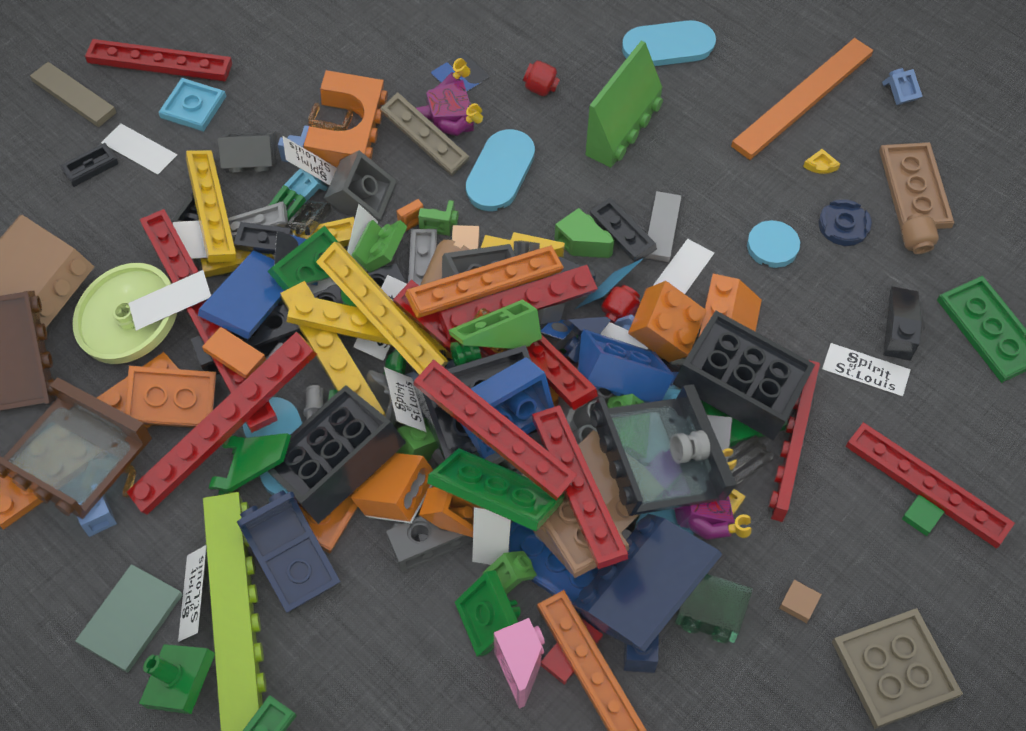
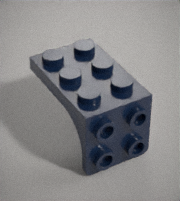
M282 490L268 498L269 503L259 509L256 505L243 511L240 514L241 519L237 521V524L286 613H289L338 585L341 581L304 517L293 491L286 494Z

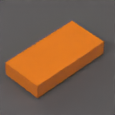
M222 327L202 346L205 353L245 379L266 360L264 354Z

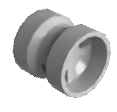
M699 430L691 432L690 435L684 433L672 435L670 439L672 458L678 464L689 462L690 459L696 461L708 459L710 455V442L707 434Z

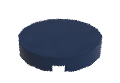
M846 199L835 200L822 209L818 224L821 233L826 239L834 244L853 246L863 242L868 236L872 224L870 214L867 210L864 211L860 208L861 205L857 202Z

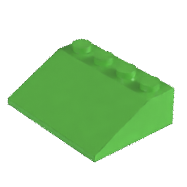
M642 40L639 42L589 107L586 156L612 168L617 160L620 161L624 157L627 146L636 141L640 129L648 125L654 111L658 112L663 103L661 98L662 85L646 42Z

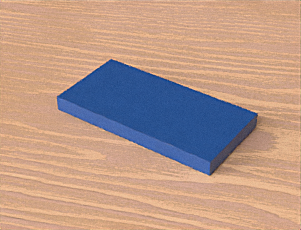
M253 250L199 308L198 316L249 339L282 300L280 293L284 290L267 272L274 266L275 260Z
M516 522L511 523L509 552L524 551L537 574L531 581L552 595L564 590L573 604L579 597L580 591L588 586L598 574L599 569L595 567L574 578L550 549L535 536L533 530Z

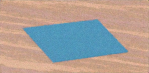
M642 259L612 273L594 293H591L575 309L603 297Z

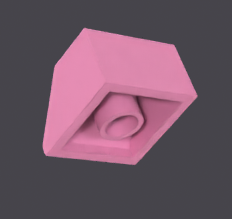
M529 618L494 632V653L519 708L524 707L541 666V654H544L542 645L545 644L542 632L538 626L533 627Z

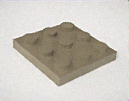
M917 608L841 635L832 641L874 729L949 702L963 694Z

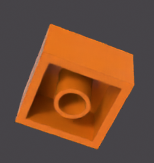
M663 281L646 288L628 334L666 361L672 362L688 356L707 310L669 282Z

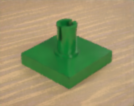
M496 570L486 571L455 601L477 657L487 655L494 649V632L518 623L517 619L521 613L520 606L512 607L518 605V602L516 600H508Z
M164 644L159 656L151 655L144 663V672L151 676L139 704L148 709L192 714L215 653L208 648Z

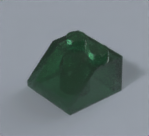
M706 574L679 608L675 624L680 625L683 630L690 633L702 632L711 635L712 639L721 643H728L729 641L735 643L753 588Z

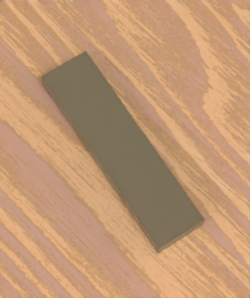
M49 62L30 75L32 82L98 128L117 113L114 106Z
M398 92L380 108L384 116L451 176L469 160V156Z

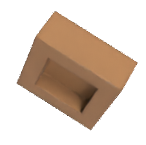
M794 580L779 609L807 623L822 594Z

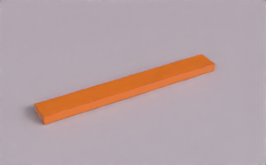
M856 38L852 39L732 141L731 147L751 160L872 56L873 49Z

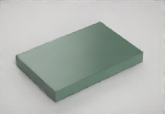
M131 564L75 642L129 673L183 594L181 591Z

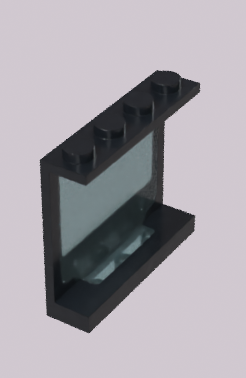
M694 384L683 386L676 399L613 408L607 407L604 397L597 399L593 410L590 412V421L598 432L600 448L603 453H606L609 461L610 475L616 480L620 501L626 507L629 516L725 500L737 485ZM693 431H704L710 442V455L708 459L699 461L690 459L686 463H676L670 451L672 435L679 433L690 435Z

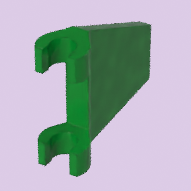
M284 433L249 438L229 437L222 445L223 448H233L232 454L234 457L227 478L212 477L208 488L210 490L218 489V495L230 494L237 488L281 464L284 461L291 435Z

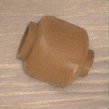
M922 213L910 215L907 217V221L901 225L900 232L904 246L907 250L913 251L914 254H923L933 250L934 245L939 240L935 221L929 216H923Z

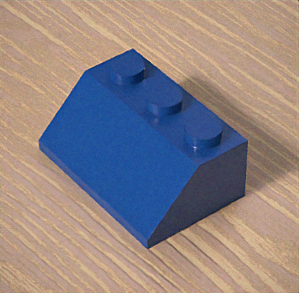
M583 329L578 371L597 390L605 388L616 396L634 394L645 403L663 400L674 375L655 352Z
M527 357L471 388V390L526 434L536 429L532 414L554 407L545 372ZM463 426L483 459L496 453V451Z

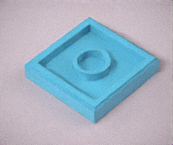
M181 78L158 113L162 119L204 132L225 100L226 93L223 90Z

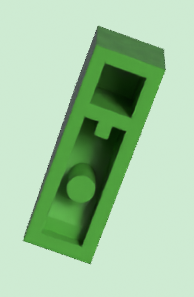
M524 300L449 330V334L454 339L466 346L514 349L524 345L528 347L533 342L542 339L538 311Z

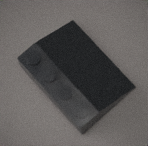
M715 310L683 362L673 385L682 389L685 385L694 384L700 400L774 441L790 415L815 364Z
M526 345L446 370L471 389L525 357L530 360L531 358ZM413 385L422 413L444 460L458 448L471 454L478 452L462 424ZM537 429L533 430L532 432L528 433L527 435L536 433V432H537Z
M345 385L290 434L291 438L284 461L267 472L287 493L293 491L297 503L319 524L403 447L406 441L389 419Z

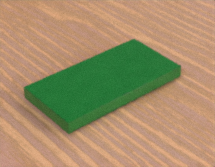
M980 276L939 295L937 299L939 304L1001 383L1026 372V328L984 276Z
M460 448L428 475L427 481L432 486L534 531H537L563 503L565 495L562 493L556 501L529 478Z

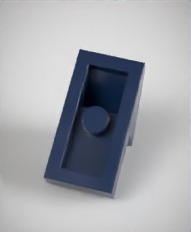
M596 317L563 321L566 326L578 335V338L573 336L564 347L566 352L563 356L571 364L577 363L583 329L600 334L611 320L608 317Z

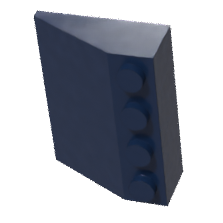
M649 513L637 523L635 530L626 539L629 544V550L627 551L628 559L599 569L595 578L580 591L579 597L572 604L595 629L645 652L722 556L718 549L665 518Z

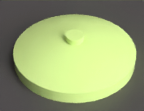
M145 263L120 265L99 276L84 291L75 308L73 332L79 346L92 358L108 364L131 362L151 352L167 336L175 322L177 313L136 330L129 303L172 284L171 280L158 268Z

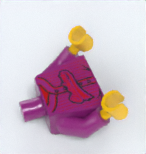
M462 58L454 62V73L451 72L443 82L426 92L427 105L415 107L428 120H431L439 130L453 136H458L462 132L474 131V122L479 124L483 120V116L480 114L482 108L476 103L470 105L464 81L460 80V77H468L471 72L467 63Z
M727 448L722 450L725 457L733 454V449ZM737 459L727 462L730 470L736 466ZM682 474L679 477V481L671 487V491L663 492L661 499L689 495V490ZM729 496L725 500L673 508L677 524L680 527L689 528L704 539L731 537L732 533H736L741 538H747L751 534V527H740L741 525L751 523L750 516L739 515L734 521Z

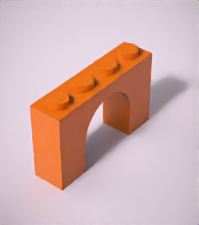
M326 70L320 88L321 105L351 110L357 113L362 118V121L356 127L346 131H333L309 126L304 149L335 167H338L341 159L359 150L372 160L373 148L371 143H376L378 135L376 124H381L383 115L380 108L381 105L387 102L388 92L384 90V80Z

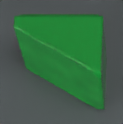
M395 350L387 357L385 368L404 375L407 361Z

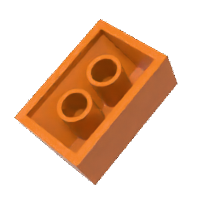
M713 274L705 305L707 311L700 327L699 336L715 310L756 331L762 299L740 279Z

